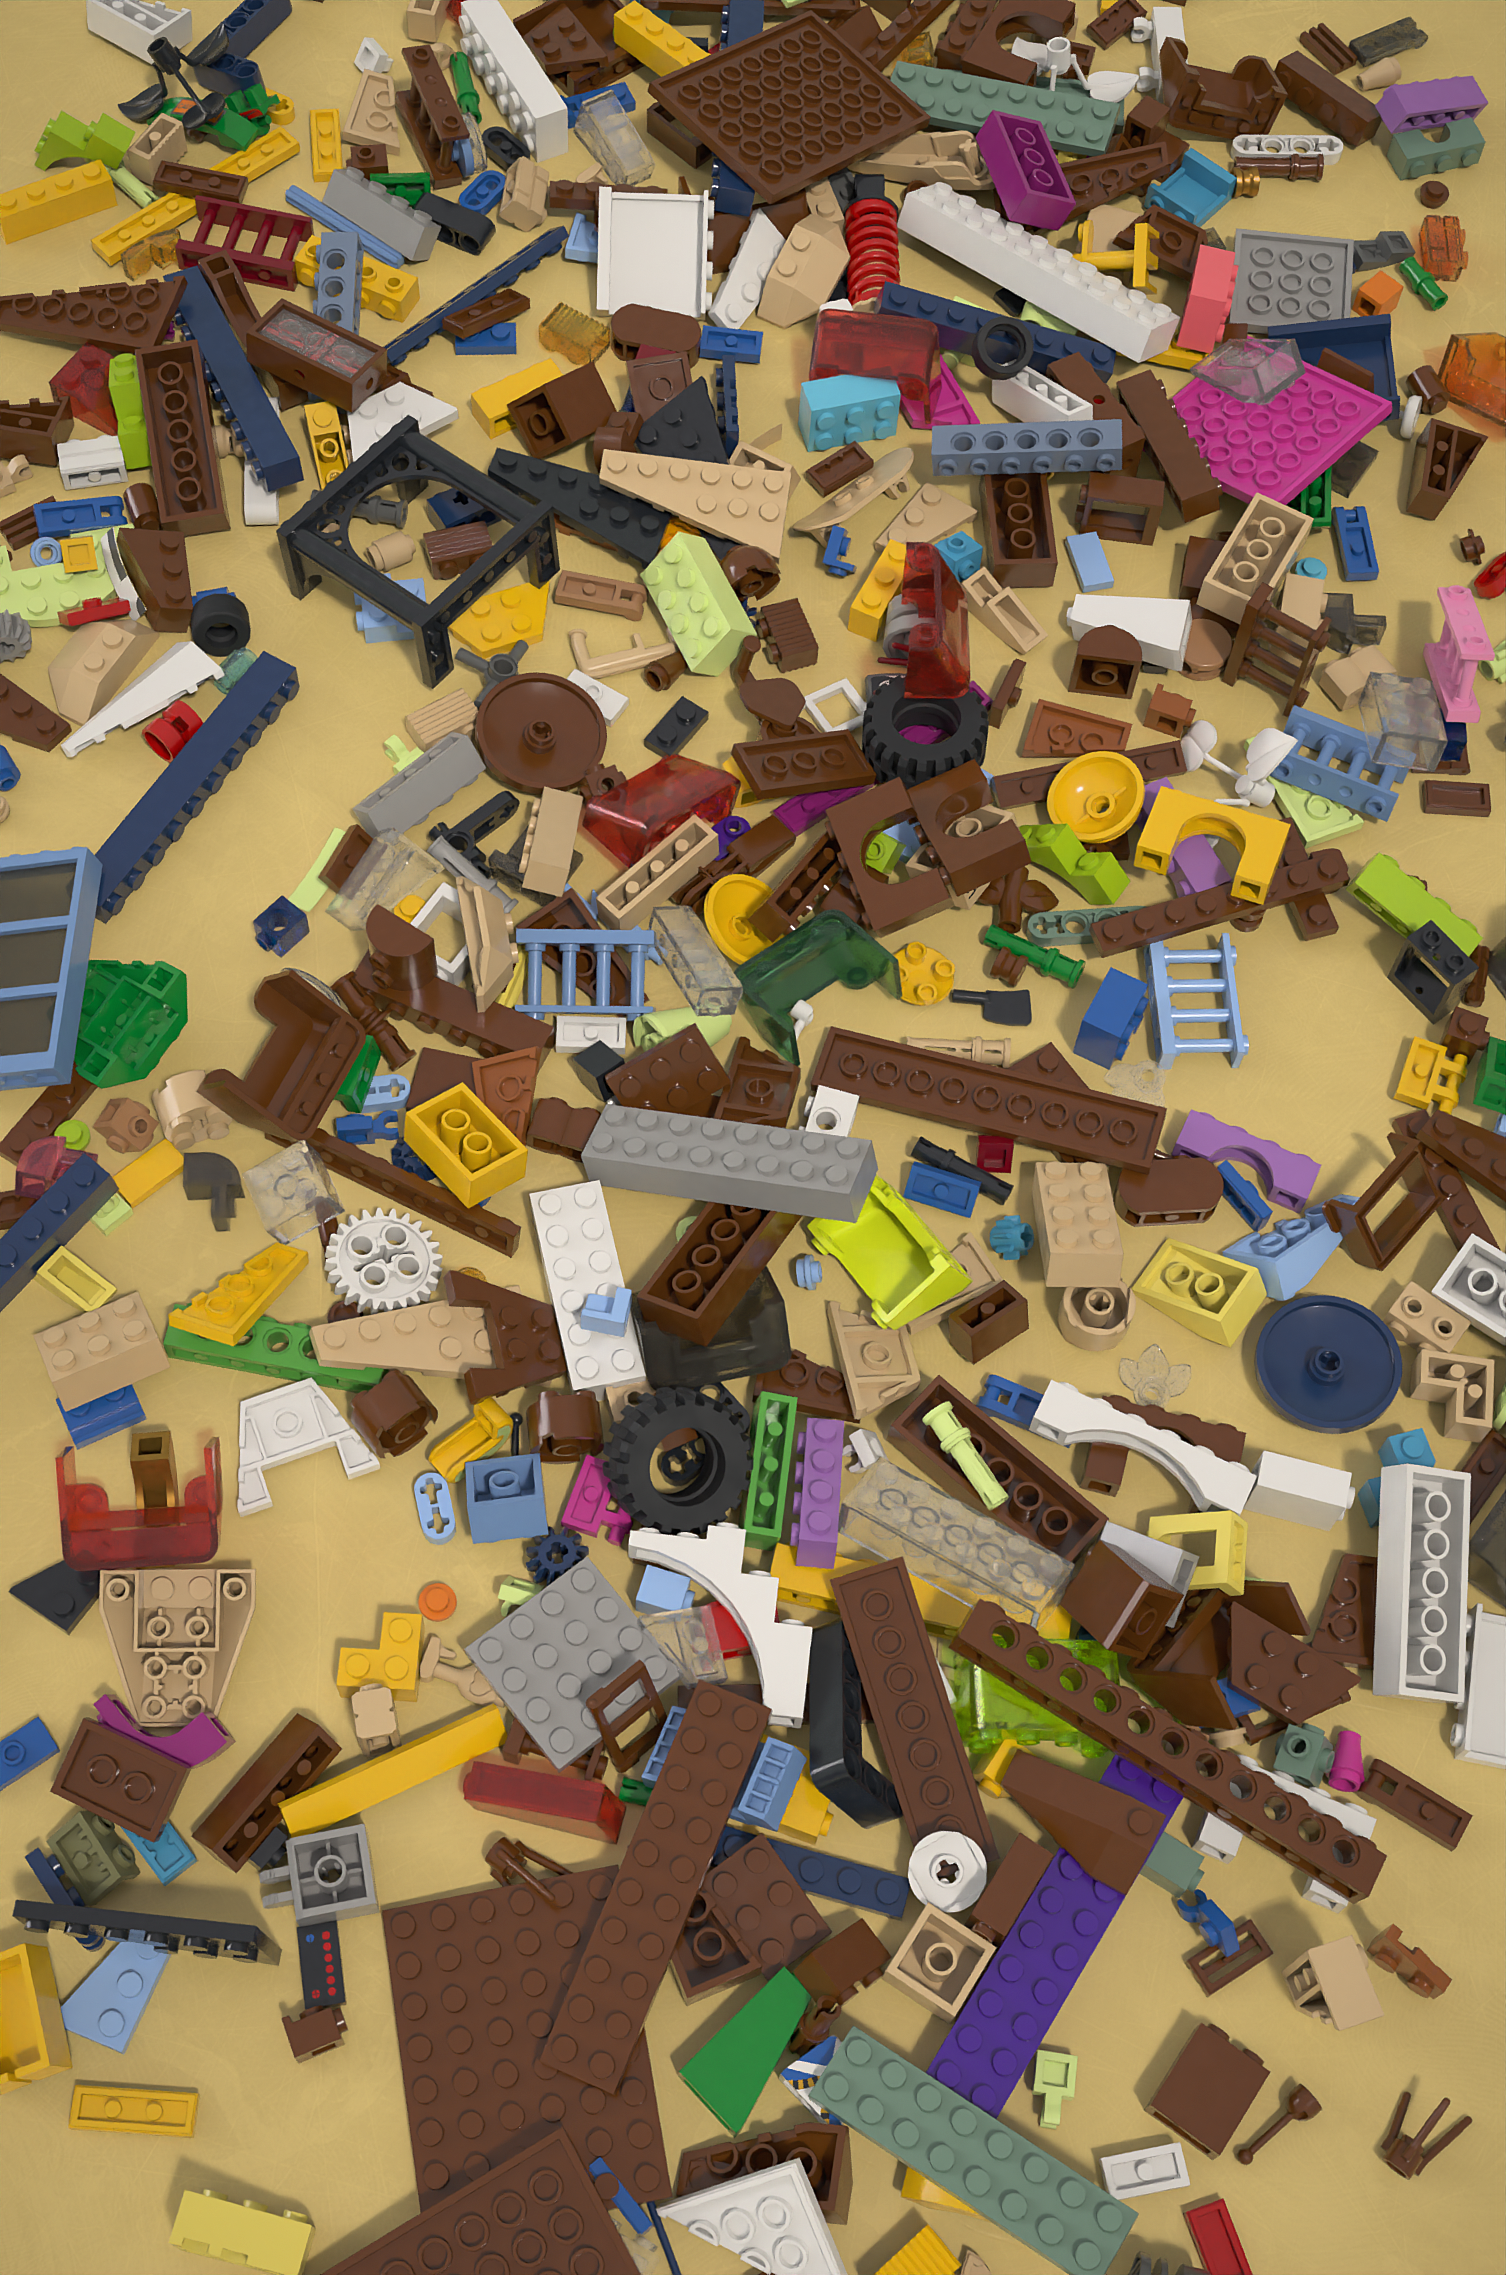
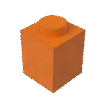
M1380 270L1358 289L1352 310L1361 317L1390 314L1397 308L1404 286Z

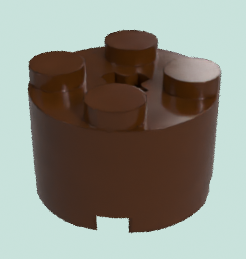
M397 1369L387 1373L382 1382L371 1390H364L358 1393L351 1401V1406L354 1408L351 1416L352 1424L380 1458H385L384 1453L389 1452L393 1457H396L415 1447L428 1434L425 1427L431 1420L435 1424L438 1418V1410L414 1380Z
M545 1391L538 1394V1401L527 1408L526 1420L530 1454L540 1453L542 1463L571 1464L580 1462L581 1454L590 1452V1455L595 1457L603 1451L604 1439L600 1404L596 1400V1395L593 1391H580L574 1395H560L557 1391Z

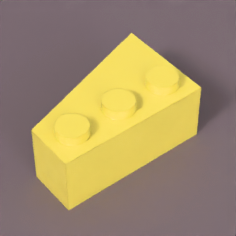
M204 2189L203 2194L184 2190L168 2243L182 2251L275 2275H303L316 2228L307 2224L309 2216L284 2210L281 2217L267 2213L268 2206L258 2202L244 2200L243 2205L227 2202L228 2195Z

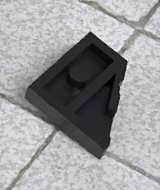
M83 1550L13 1586L8 1592L19 1602L67 1635H70L99 1598L100 1570L114 1569L88 1551Z

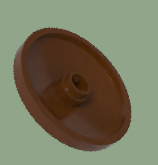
M533 672L512 676L490 690L479 707L475 724V740L482 760L495 776L513 788L527 793L542 795L544 786L564 792L580 786L579 781L586 776L585 770L600 764L607 742V729L599 706L584 689L563 677Z

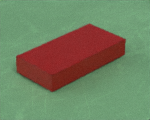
M1224 2198L1183 2213L1204 2270L1209 2271L1211 2275H1253Z

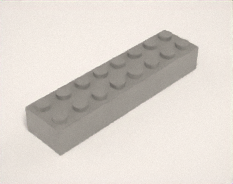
M606 1104L581 1154L589 1182L600 1180L601 1186L851 1223L857 1222L878 1171L872 1140Z

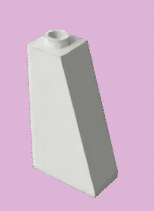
M1076 594L1073 607H1069L1067 611V626L1072 627L1074 640L1080 641L1083 635L1091 629L1105 625H1114L1129 632L1137 639L1142 649V661L1174 671H1182L1192 625L1190 600Z

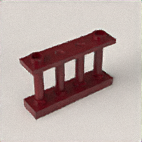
M196 195L195 203L198 219L201 223L193 241L182 239L177 241L175 251L179 269L184 270L193 266H198L199 268V259L226 250L238 268L244 282L295 292L298 279L296 265L292 260L299 242H307L311 235H314L311 217ZM213 224L230 227L222 247L206 244ZM242 230L258 233L251 253L234 250ZM271 235L287 238L280 259L263 256Z

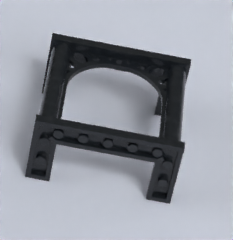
M409 414L399 423L395 424L378 442L373 443L356 461L350 463L345 471L333 481H330L312 500L307 501L289 520L284 521L280 528L276 530L291 595L301 601L322 582L321 575L346 586L414 632L423 683L432 689L454 670L447 628L526 555L530 584L538 589L542 588L560 571L553 506L545 500H542L537 506L533 505L420 433L418 420ZM428 480L446 484L514 527L437 598L428 604L364 562L356 554L349 541L350 521L360 503L376 490L395 482L399 499L407 500L408 504L429 486ZM330 523L340 525V528L334 532H321ZM338 540L342 541L339 546L334 544Z

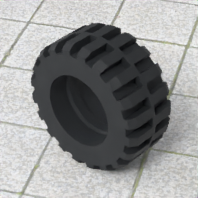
M917 671L908 672L907 677L902 678L899 675L890 679L889 685L886 683L881 685L866 704L862 731V752L867 762L870 763L875 771L876 779L883 783L900 777L907 789H910L973 759L976 760L979 767L983 765L989 722L987 721L988 713L986 707L981 704L982 699L975 691L970 693V687L964 682L960 681L958 683L954 681L953 676L945 673L944 676L936 675L935 671H926V674H918ZM914 725H931L944 730L951 738L937 744H919L904 738L898 732Z
M678 1386L676 1390L669 1387L657 1388L655 1396L646 1392L637 1397L639 1404L635 1408L628 1404L621 1411V1414L625 1416L621 1423H612L609 1432L614 1434L612 1442L604 1443L603 1453L609 1457V1462H604L602 1466L604 1476L610 1479V1482L607 1484L610 1494L618 1500L617 1504L627 1514L647 1528L657 1529L661 1534L665 1535L673 1533L677 1536L681 1532L691 1533L690 1530L701 1534L708 1531V1525L712 1521L716 1524L724 1522L728 1519L725 1512L730 1507L734 1510L738 1508L742 1501L737 1497L742 1489L748 1491L751 1482L750 1479L746 1478L747 1470H753L754 1458L747 1455L746 1451L751 1450L752 1444L750 1437L742 1433L745 1426L741 1420L732 1415V1410L724 1404L699 1391L696 1392L686 1387ZM682 1428L695 1429L701 1434L705 1445V1460L700 1474L692 1484L681 1491L671 1494H663L657 1491L650 1477V1462L655 1448L662 1439L676 1430Z

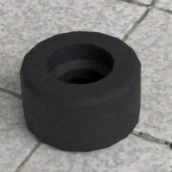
M216 593L205 596L196 602L191 613L192 638L195 644L204 653L215 657L237 654L245 648L250 640L251 633L249 613L245 604L237 597ZM217 623H227V624H229L228 626H225V627H213V626H212V625L217 624Z

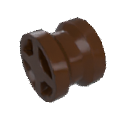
M1003 946L992 966L990 977L994 979L1002 978L1007 981L1009 986L1015 988L1025 971L1029 957L1012 954L1010 948Z

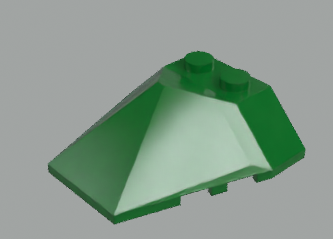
M89 960L74 1062L77 1065L75 1069L78 1074L101 1089L145 1079L158 1065L160 1058L172 1042L179 1037L181 1030L188 1022L187 975L164 961H155L154 965L144 964L142 961L122 964L118 960ZM55 1005L47 1014L51 1024L53 1023Z

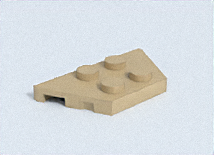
M829 1301L827 1313L854 1419H861L918 1390L921 1378L906 1325L897 1330H893L890 1327L884 1330L872 1318L870 1312L862 1310L860 1315L839 1309L841 1303Z

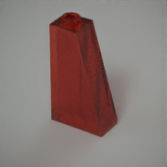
M474 1761L472 1770L466 1775L463 1783V1799L475 1810L617 1845L627 1807L605 1784Z

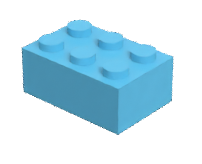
M891 366L801 383L798 426L808 452L848 445L853 441L859 443L874 439H885L896 435L901 393Z

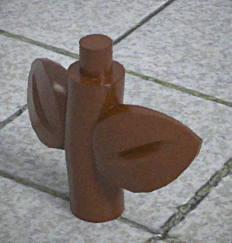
M1025 866L1005 875L1004 878L1000 877L991 881L977 899L978 902L986 905H998V927L1011 934L1021 930L1022 908L1032 913L1048 912L1059 903L1058 898L1044 883L1038 880H1028L1029 870Z

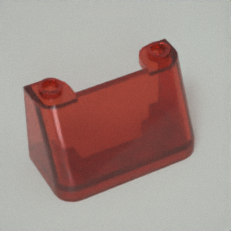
M906 542L901 604L908 605V602L914 604L918 610V618H934V623H921L914 626L910 631L907 670L904 677V698H960L968 692L971 679L967 594L934 545L926 542Z
M679 754L666 755L657 764L600 796L592 797L585 806L586 813L582 826L630 869L694 814L700 819L705 817L710 823L713 822L714 824L731 816L741 782L729 771Z

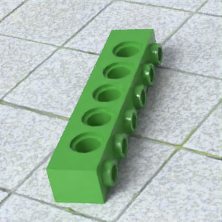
M188 1303L186 1306L175 1304L173 1311L177 1308L185 1310L192 1303ZM261 1316L246 1332L244 1336L252 1337V1340L246 1345L236 1344L235 1346H230L209 1338L203 1339L199 1335L169 1325L163 1342L168 1358L296 1382L312 1377L318 1386L354 1393L371 1390L382 1382L384 1376L389 1372L388 1369L372 1367L357 1370L319 1366L317 1358L310 1359L306 1357L310 1351L314 1350L309 1335L310 1325L303 1323H294L293 1326L280 1324L277 1320L266 1316ZM277 1343L288 1344L287 1348L281 1352L271 1351V1348Z

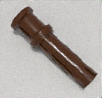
M1293 154L1289 158L1235 156L1233 166L1240 167L1242 170H1247L1250 166H1257L1259 176H1288V179L1291 180L1315 178L1316 181H1321L1324 169L1323 154H1317L1316 157H1299V154Z

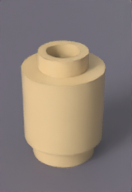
M397 531L372 542V546L366 548V554L371 566L377 571L383 570L384 572L412 561V553L416 552L412 538L409 534L404 535L402 531Z

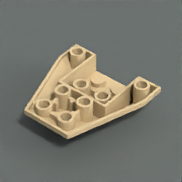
M256 1569L100 1570L99 1611L131 1714L142 1727H185L201 1712H212L218 1718L256 1608Z

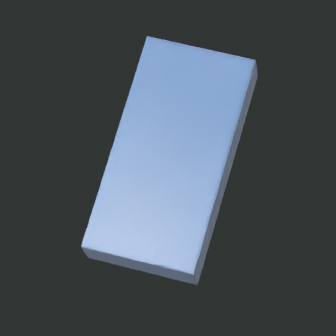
M1097 532L1067 536L1065 545L1082 592L1113 588L1114 579Z

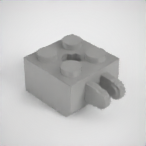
M365 1824L293 1837L286 1840L289 1866L269 1869L259 1873L261 1884H275L291 1880L292 1890L265 1896L262 1899L263 1908L273 1909L294 1905L296 1921L299 1927L380 1913L369 1835ZM336 1869L338 1874L341 1875L340 1878H337L336 1882L328 1883L327 1880H323L324 1876L329 1877L328 1871Z

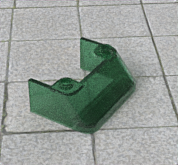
M836 909L821 912L741 964L733 974L735 989L763 1039L787 1061L796 1066L800 1065L794 1023L787 1013L792 1011L799 1000L807 1001L837 980L847 988L854 990L863 989L877 981L897 1000L902 997L898 959L844 912Z

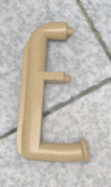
M667 628L666 633L670 641L669 643L644 648L640 634L634 633L632 638L635 648L590 658L585 642L587 632L582 629H573L568 634L580 672L593 679L644 668L650 662L680 650L669 628Z

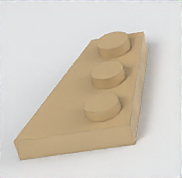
M364 69L343 130L342 140L362 146L386 144L387 153L399 156L400 143L397 133L398 124L395 114L393 77Z
M926 482L875 543V550L882 554L889 540L892 539L919 550V553L930 548L931 543L940 537H948L955 533L956 528L966 522L970 524L977 520L979 511Z
M971 1232L962 1239V1244L951 1254L972 1278L973 1282L959 1294L907 1323L906 1328L910 1335L947 1319L948 1315L1003 1281Z

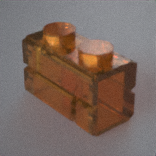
M1427 215L1423 219L1419 231L1422 268L1426 272L1432 273L1435 281L1442 279V281L1456 282L1459 280L1462 270L1467 268L1468 252L1463 251L1466 232L1465 229H1460L1458 216H1444L1441 218L1440 215Z

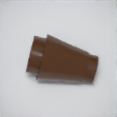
M678 650L650 662L644 671V677L653 690H668L689 666L681 651Z

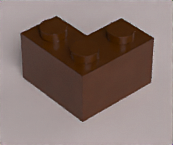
M1146 95L1127 115L1123 136L1133 148L1166 141L1170 172L1154 179L1162 184L1181 167L1184 154L1189 150L1190 144L1166 131L1171 108Z

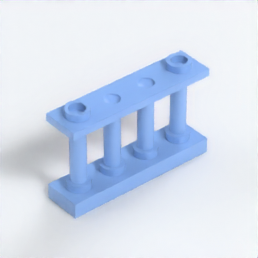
M1222 933L1216 949L1169 950L1168 947H1164L1163 941L1146 945L1143 954L1157 1070L1171 1069L1175 1057H1179L1180 1053L1229 1052L1231 1068H1239L1243 1056L1248 1054L1249 1041L1248 1036L1242 1034L1233 967L1236 965L1237 953L1236 947L1230 944L1229 933ZM1218 963L1220 979L1173 980L1172 976H1167L1166 967L1169 964ZM1222 992L1224 1008L1176 1009V1006H1171L1170 997L1173 993ZM1226 1022L1227 1038L1180 1039L1179 1036L1174 1035L1173 1026H1176L1177 1023Z

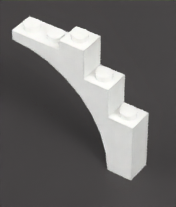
M727 1522L718 1523L716 1526L708 1525L707 1539H699L698 1535L689 1532H681L677 1536L661 1534L659 1530L654 1528H641L639 1531L630 1530L628 1557L658 1563L690 1577L695 1583L709 1591L730 1612L745 1635L757 1663L762 1689V1705L773 1710L768 1725L801 1728L813 1627L804 1626L803 1622L793 1619L783 1620L782 1623L774 1622L779 1578L771 1577V1574L765 1571L756 1570L750 1571L749 1574L741 1573L746 1530L739 1529L737 1525Z

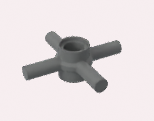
M519 640L509 654H496L491 657L490 661L460 647L455 659L482 672L484 676V688L474 701L478 711L482 701L492 688L505 679L519 675L518 662L529 648L525 641Z

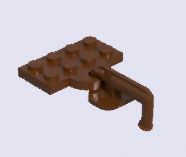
M753 635L746 636L743 639V645L733 671V676L739 688L738 694L746 709L755 715L761 727L758 732L757 741L735 743L731 755L757 800L873 784L876 773L870 763L867 762L864 753L849 729L820 733L812 723L799 717L806 700L795 683L785 678L756 680L749 668L754 654L761 648V642Z

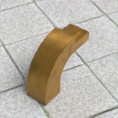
M171 1432L132 1434L130 1464L135 1484L137 1506L134 1555L136 1570L175 1567L176 1548H179V1495Z

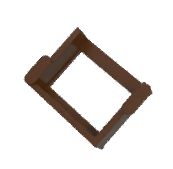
M1392 1132L1387 1135V1139L1396 1158L1354 1205L1331 1199L1322 1206V1213L1331 1231L1335 1233L1341 1232L1355 1263L1379 1271H1383L1445 1200L1444 1197L1439 1196L1418 1149L1421 1140ZM1402 1176L1410 1193L1373 1234L1365 1217Z

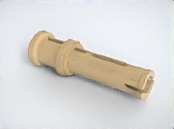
M907 1036V1045L923 1049L925 1047L955 1049V1051H931L984 1064L1002 1065L1005 1069L1009 1068L1011 1038H1005L1004 1041L983 1040L981 1036H976V1038H972V1041L912 1038ZM961 1049L971 1050V1052H962ZM984 1051L1000 1052V1054L985 1053Z

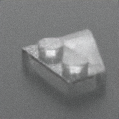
M711 1605L639 1616L637 1620L638 1628L679 1675V1679L687 1689L696 1688L699 1679L713 1685L726 1682L728 1676Z

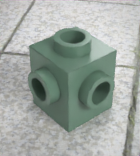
M1303 1723L1300 1728L1289 1724L1286 1733H1282L1277 1740L1275 1746V1755L1277 1757L1273 1768L1276 1771L1290 1775L1297 1783L1319 1788L1324 1772L1328 1773L1332 1768L1335 1757L1334 1746L1324 1736L1325 1731L1316 1726Z

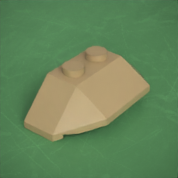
M810 214L795 224L767 276L757 318L781 329H786L792 326L791 324L818 313L820 306L828 302L850 261V255L838 224L815 214Z
M132 619L83 623L48 666L59 715L82 727L107 705L160 637L159 632Z
M464 876L456 877L457 894L477 1011L480 1013L487 1010L514 977L513 964L519 963L516 942L509 943L508 934L514 933L511 913H504L502 900Z

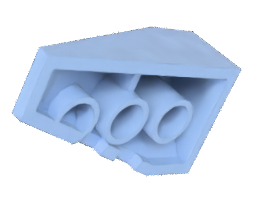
M1340 1194L1331 1199L1354 1205L1360 1197ZM1324 1201L1306 1209L1304 1212L1305 1217L1290 1221L1283 1219L1275 1223L1276 1230L1260 1236V1233L1254 1232L1245 1236L1223 1251V1256L1258 1268L1267 1292L1266 1297L1284 1301L1294 1297L1297 1291L1311 1281L1342 1241L1343 1236L1341 1232L1335 1233L1331 1231L1322 1213V1206L1326 1202Z

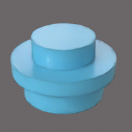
M1308 557L1297 563L1295 574L1325 580L1327 568L1319 559Z

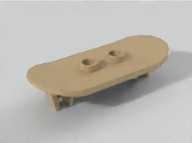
M904 447L883 456L874 463L873 468L866 471L810 515L797 521L793 525L794 531L811 532L826 549L833 525L841 527L840 522L850 518L884 491L891 499H898L901 495L896 490L897 484L899 485L900 492L910 490L906 473L913 463V450Z

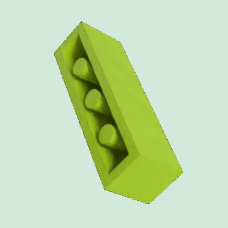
M1380 852L1366 862L1345 889L1405 939L1430 920L1468 957L1483 939L1477 933V928L1470 921L1457 917L1451 912V907L1446 901L1438 897L1434 898L1425 890V885L1419 879L1406 875L1399 869V864L1395 859L1388 855H1382Z

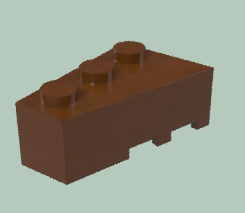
M70 396L59 397L60 402L40 403L39 398L29 399L30 404L10 405L9 400H0V458L12 460L14 457L24 454L28 462L57 466L59 462L57 444L66 443L74 428Z

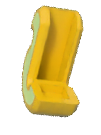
M492 1397L474 1405L473 1413L475 1416L435 1445L430 1451L428 1461L447 1483H457L466 1477L465 1462L487 1460L501 1449L510 1438L513 1430V1419Z

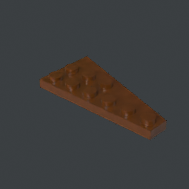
M1166 141L1060 163L1059 165L1076 202L1075 207L1064 222L1169 173L1170 166ZM994 188L995 211L1000 214L1002 219L1013 222L1009 220L998 191ZM1020 223L1024 227V231L1031 235H1039L1050 230Z
M183 275L174 276L173 281L168 282L148 279L145 284L129 286L126 282L79 287V292L65 293L63 289L52 290V295L35 297L33 293L0 296V331L135 354V349L162 344L188 282Z

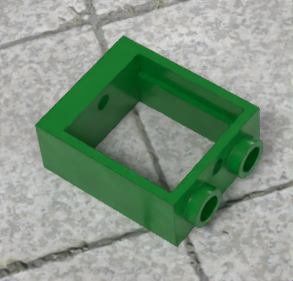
M1490 1036L1478 1062L1473 1104L1505 1115L1506 1041Z

